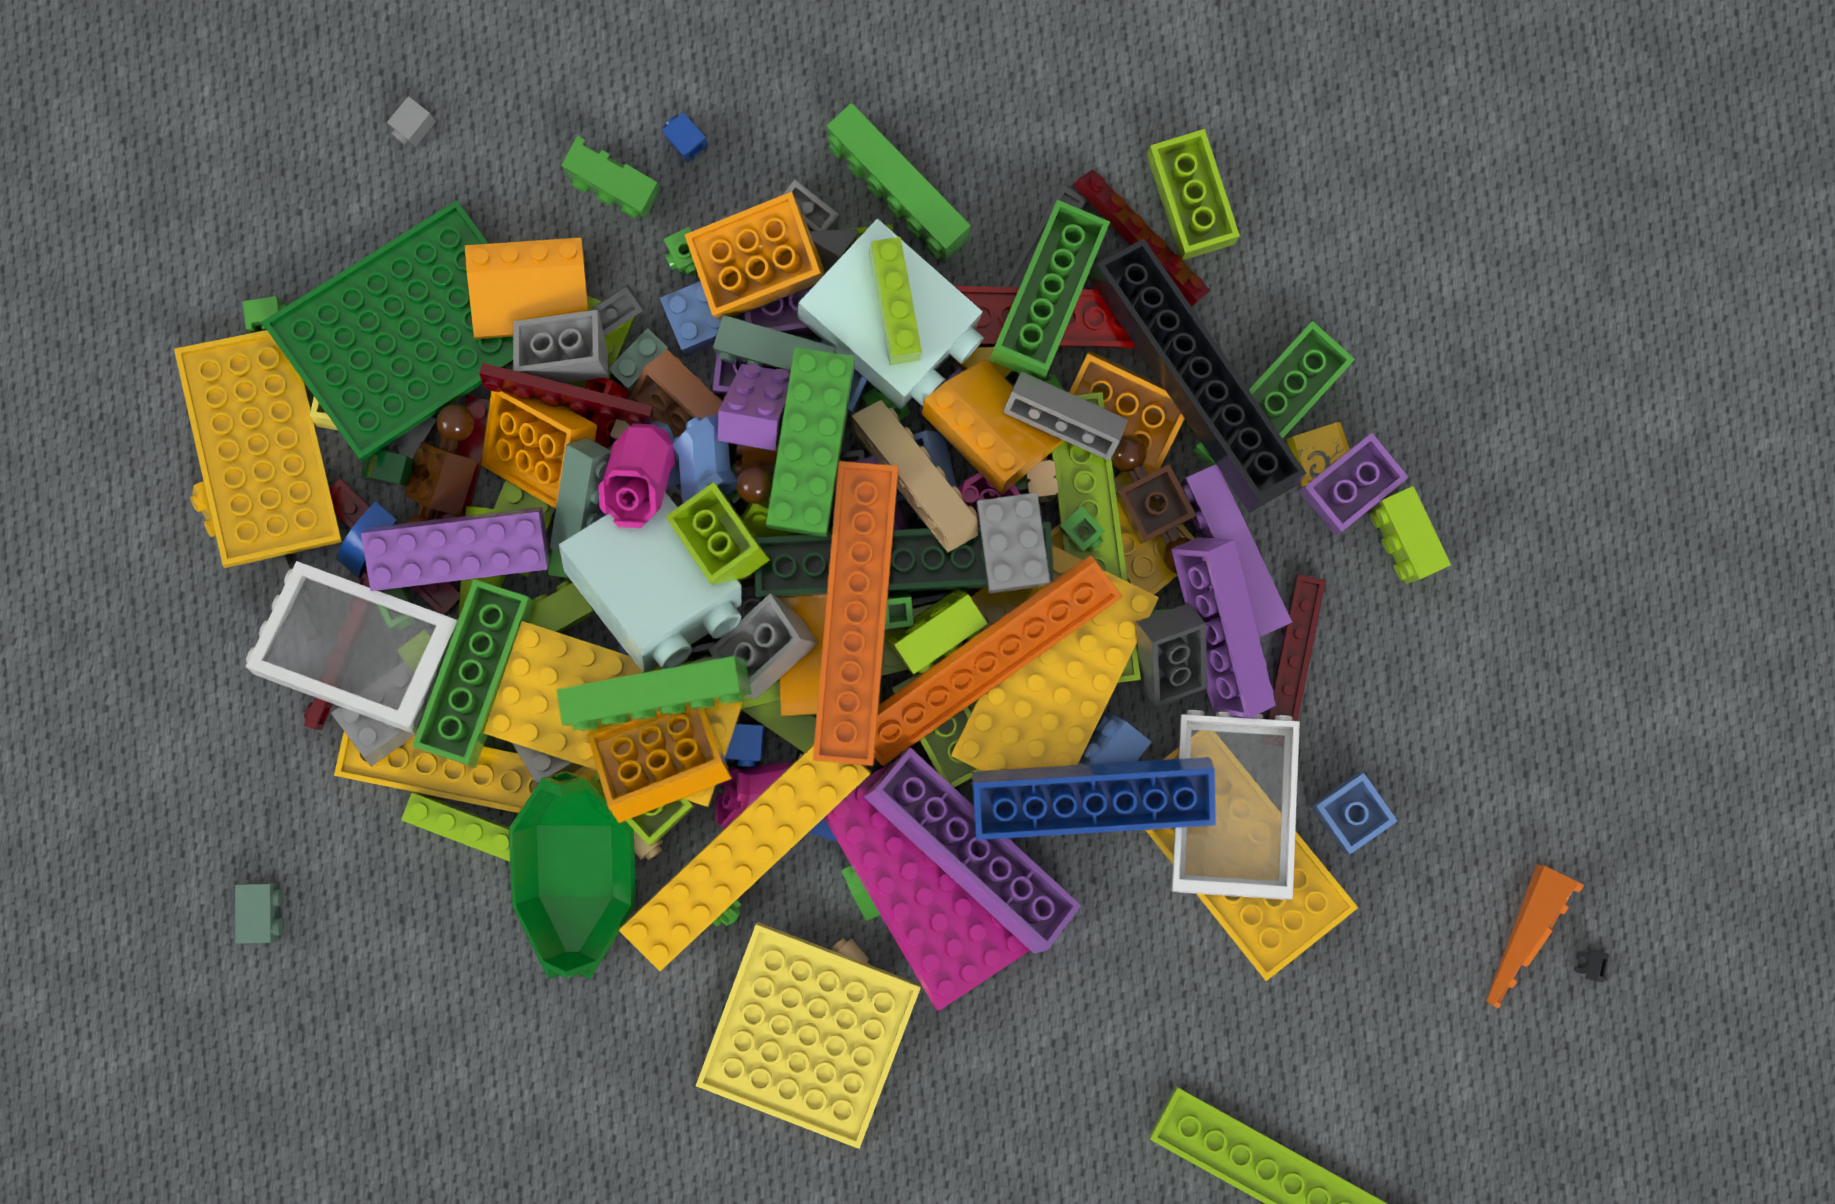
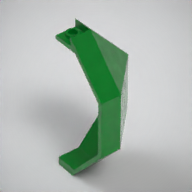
M566 771L543 777L509 827L512 907L548 979L559 975L571 978L578 974L591 979L619 934L620 927L627 921L635 908L634 829L626 821L620 823L617 821L608 808L604 797L585 778Z

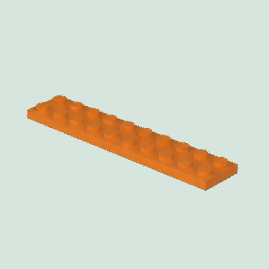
M843 461L838 463L813 761L874 766L899 466Z
M1090 555L881 703L878 707L874 758L882 766L1121 599L1122 595L1093 556Z

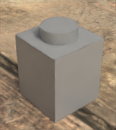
M408 96L387 123L394 130L391 135L403 145L409 142L416 147L436 123V120L427 110Z

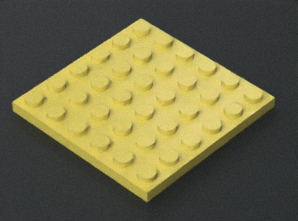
M757 922L696 1086L860 1149L921 989V984Z

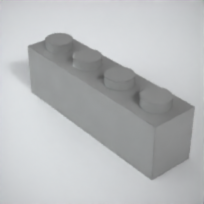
M1022 371L1003 413L1109 461L1121 440L1128 421L1126 418Z

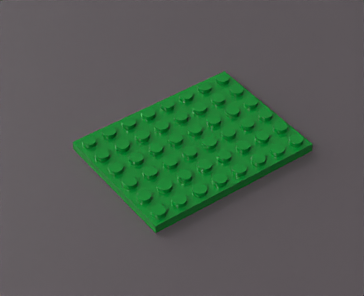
M457 200L262 321L266 330L361 462L480 386L482 382L479 371L482 363L506 368L513 362V336L474 339L465 245L489 243Z

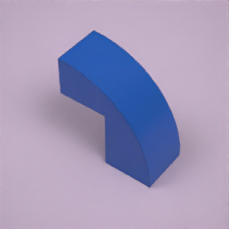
M374 502L345 538L338 553V561L360 579L367 569L361 533L371 527L398 524L397 519L377 502Z

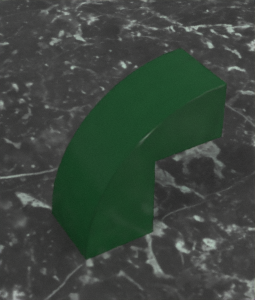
M378 450L364 460L360 478L386 485L391 483L407 487L414 459L405 455Z

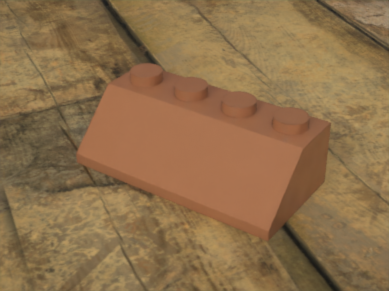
M668 349L643 368L630 396L636 402L652 405L653 420L668 424L674 438L682 435L686 430V424L693 418L700 417L704 419L713 414L718 415L723 402ZM728 442L730 455L737 448V444Z

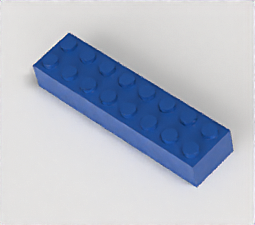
M1209 757L972 772L976 840L1216 825L1215 768Z

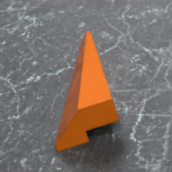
M1536 864L1486 1002L1499 1009L1509 987L1513 988L1517 983L1515 976L1521 965L1529 966L1552 933V928L1560 914H1565L1569 907L1566 903L1572 892L1580 893L1584 886L1583 884L1549 867Z

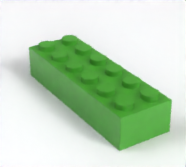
M852 103L826 126L827 140L830 143L828 146L829 150L838 159L843 157L850 164L847 167L857 179L863 177L869 184L867 188L871 194L877 199L882 197L889 204L887 206L888 211L896 219L901 217L908 224L906 229L915 239L921 237L928 244L926 249L936 260L940 257L946 262L970 240L971 225Z
M1060 200L1056 201L989 361L1018 373L1022 371L1044 381L1110 221Z
M1312 321L1249 391L1280 436L1284 438L1352 364L1355 358ZM1201 442L1192 451L1207 466L1211 467L1216 464Z
M794 348L766 523L769 529L828 537L838 463L840 461L854 373V356Z
M473 579L412 747L476 768L487 738V734L483 732L522 621L529 622L535 606V602L532 599Z
M736 656L556 689L562 725L572 726L573 731L598 729V723L601 722L602 725L610 724V726L628 723V717H631V720L657 718L656 712L660 711L661 714H680L686 712L685 707L690 706V709L697 708V710L715 707L714 701L719 700L720 703L726 704L739 703L744 701L743 696L752 694L746 659Z

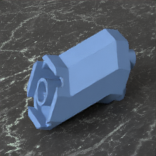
M713 414L704 419L695 417L686 424V430L682 435L672 440L674 442L675 459L680 467L682 504L712 482L719 487L727 498L737 489L735 483L737 478L730 470L728 442L718 441V415Z

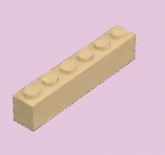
M879 400L851 415L854 434L871 456L876 455L881 465L899 466L897 489L947 552L978 536L977 523L979 522V517L973 507L966 506L957 487H951L943 470L939 466L935 467L927 450L923 446L919 447L916 444L911 430L908 427L904 428L900 424L893 408L888 409L883 401Z

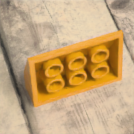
M792 191L685 234L712 316L720 321L723 315L733 318L811 287L826 274L815 243Z
M581 237L465 245L474 339L512 337L513 321L588 311Z
M1089 350L1069 393L1077 396L1103 392L1105 409L1128 419L1122 436L1133 435L1144 443L1146 459L1143 465L1148 474L1160 469L1185 418L1162 384Z
M984 359L949 379L925 398L922 415L1002 495L1065 440L1003 413L1014 387Z
M503 390L501 392L492 391L481 465L556 509L566 444L584 438L595 442L597 424L559 404L558 406H549L539 399L531 397L529 399H522L511 392Z
M827 594L778 598L804 620L818 641L814 648L780 677L781 716L817 715Z
M690 706L685 707L686 712L680 714H661L660 711L656 712L657 718L631 720V717H628V723L614 726L607 725L587 733L608 808L619 823L731 779L723 752L706 709H690Z

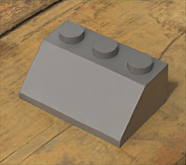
M591 310L513 321V371L561 383L608 377V350L599 311Z
M770 593L732 631L724 635L713 645L709 652L714 660L731 656L746 659L752 694L743 697L757 699L814 648L818 641L804 620L774 594Z

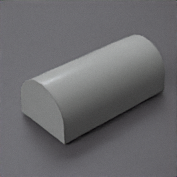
M794 179L784 194L793 192L806 225L814 231L832 230L838 222L840 214Z

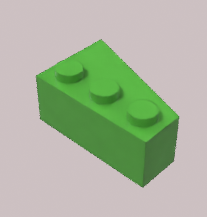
M577 135L561 164L568 178L572 181L571 186L583 193L589 190L597 194L596 199L608 206H611L612 202L621 206V211L629 217L636 219L638 215L645 219L661 190L658 182L627 164L622 165L608 158L609 153L602 149L599 153L587 147L584 143L585 139Z

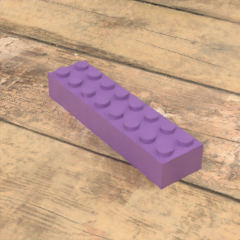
M911 748L899 754L864 795L867 801L1034 954L1048 950L1081 907L1072 896L1009 838L976 840L974 806Z

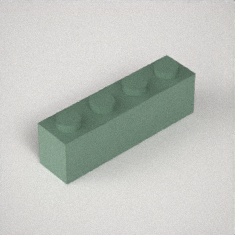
M725 315L722 316L713 346L715 353L719 355L718 359L735 363L736 360L746 362V365L756 364L763 368L784 369L788 372H791L795 347L836 353L835 347Z
M588 438L566 444L550 548L560 553V543L602 518L603 511L600 509L598 486L604 479L611 451Z

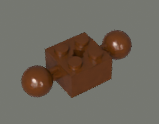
M452 404L443 408L437 417V428L442 435L439 446L421 441L419 448L416 450L414 465L407 487H405L404 496L420 503L417 515L411 516L405 523L434 520L437 510L460 516L477 464L476 460L456 452L458 442L470 436L474 429V417L466 407Z
M1123 435L1111 460L1117 469L1129 473L1133 483L1116 491L1117 500L1140 544L1161 535L1166 544L1163 551V562L1167 569L1177 574L1171 549L1191 540L1181 538L1176 526L1195 517L1196 514L1170 464L1148 474L1143 465L1146 459L1144 443L1136 436ZM1151 497L1154 501L1159 500L1161 502V505L1158 506L1159 512H1156L1155 509H1150Z
M737 444L736 487L738 494L744 501L751 504H760L771 497L779 444L776 451Z

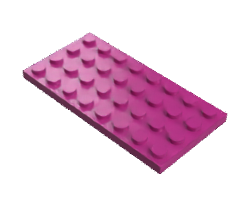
M889 763L865 778L824 819L932 1004L938 1011L1029 952L1030 949L864 798V795L891 764Z

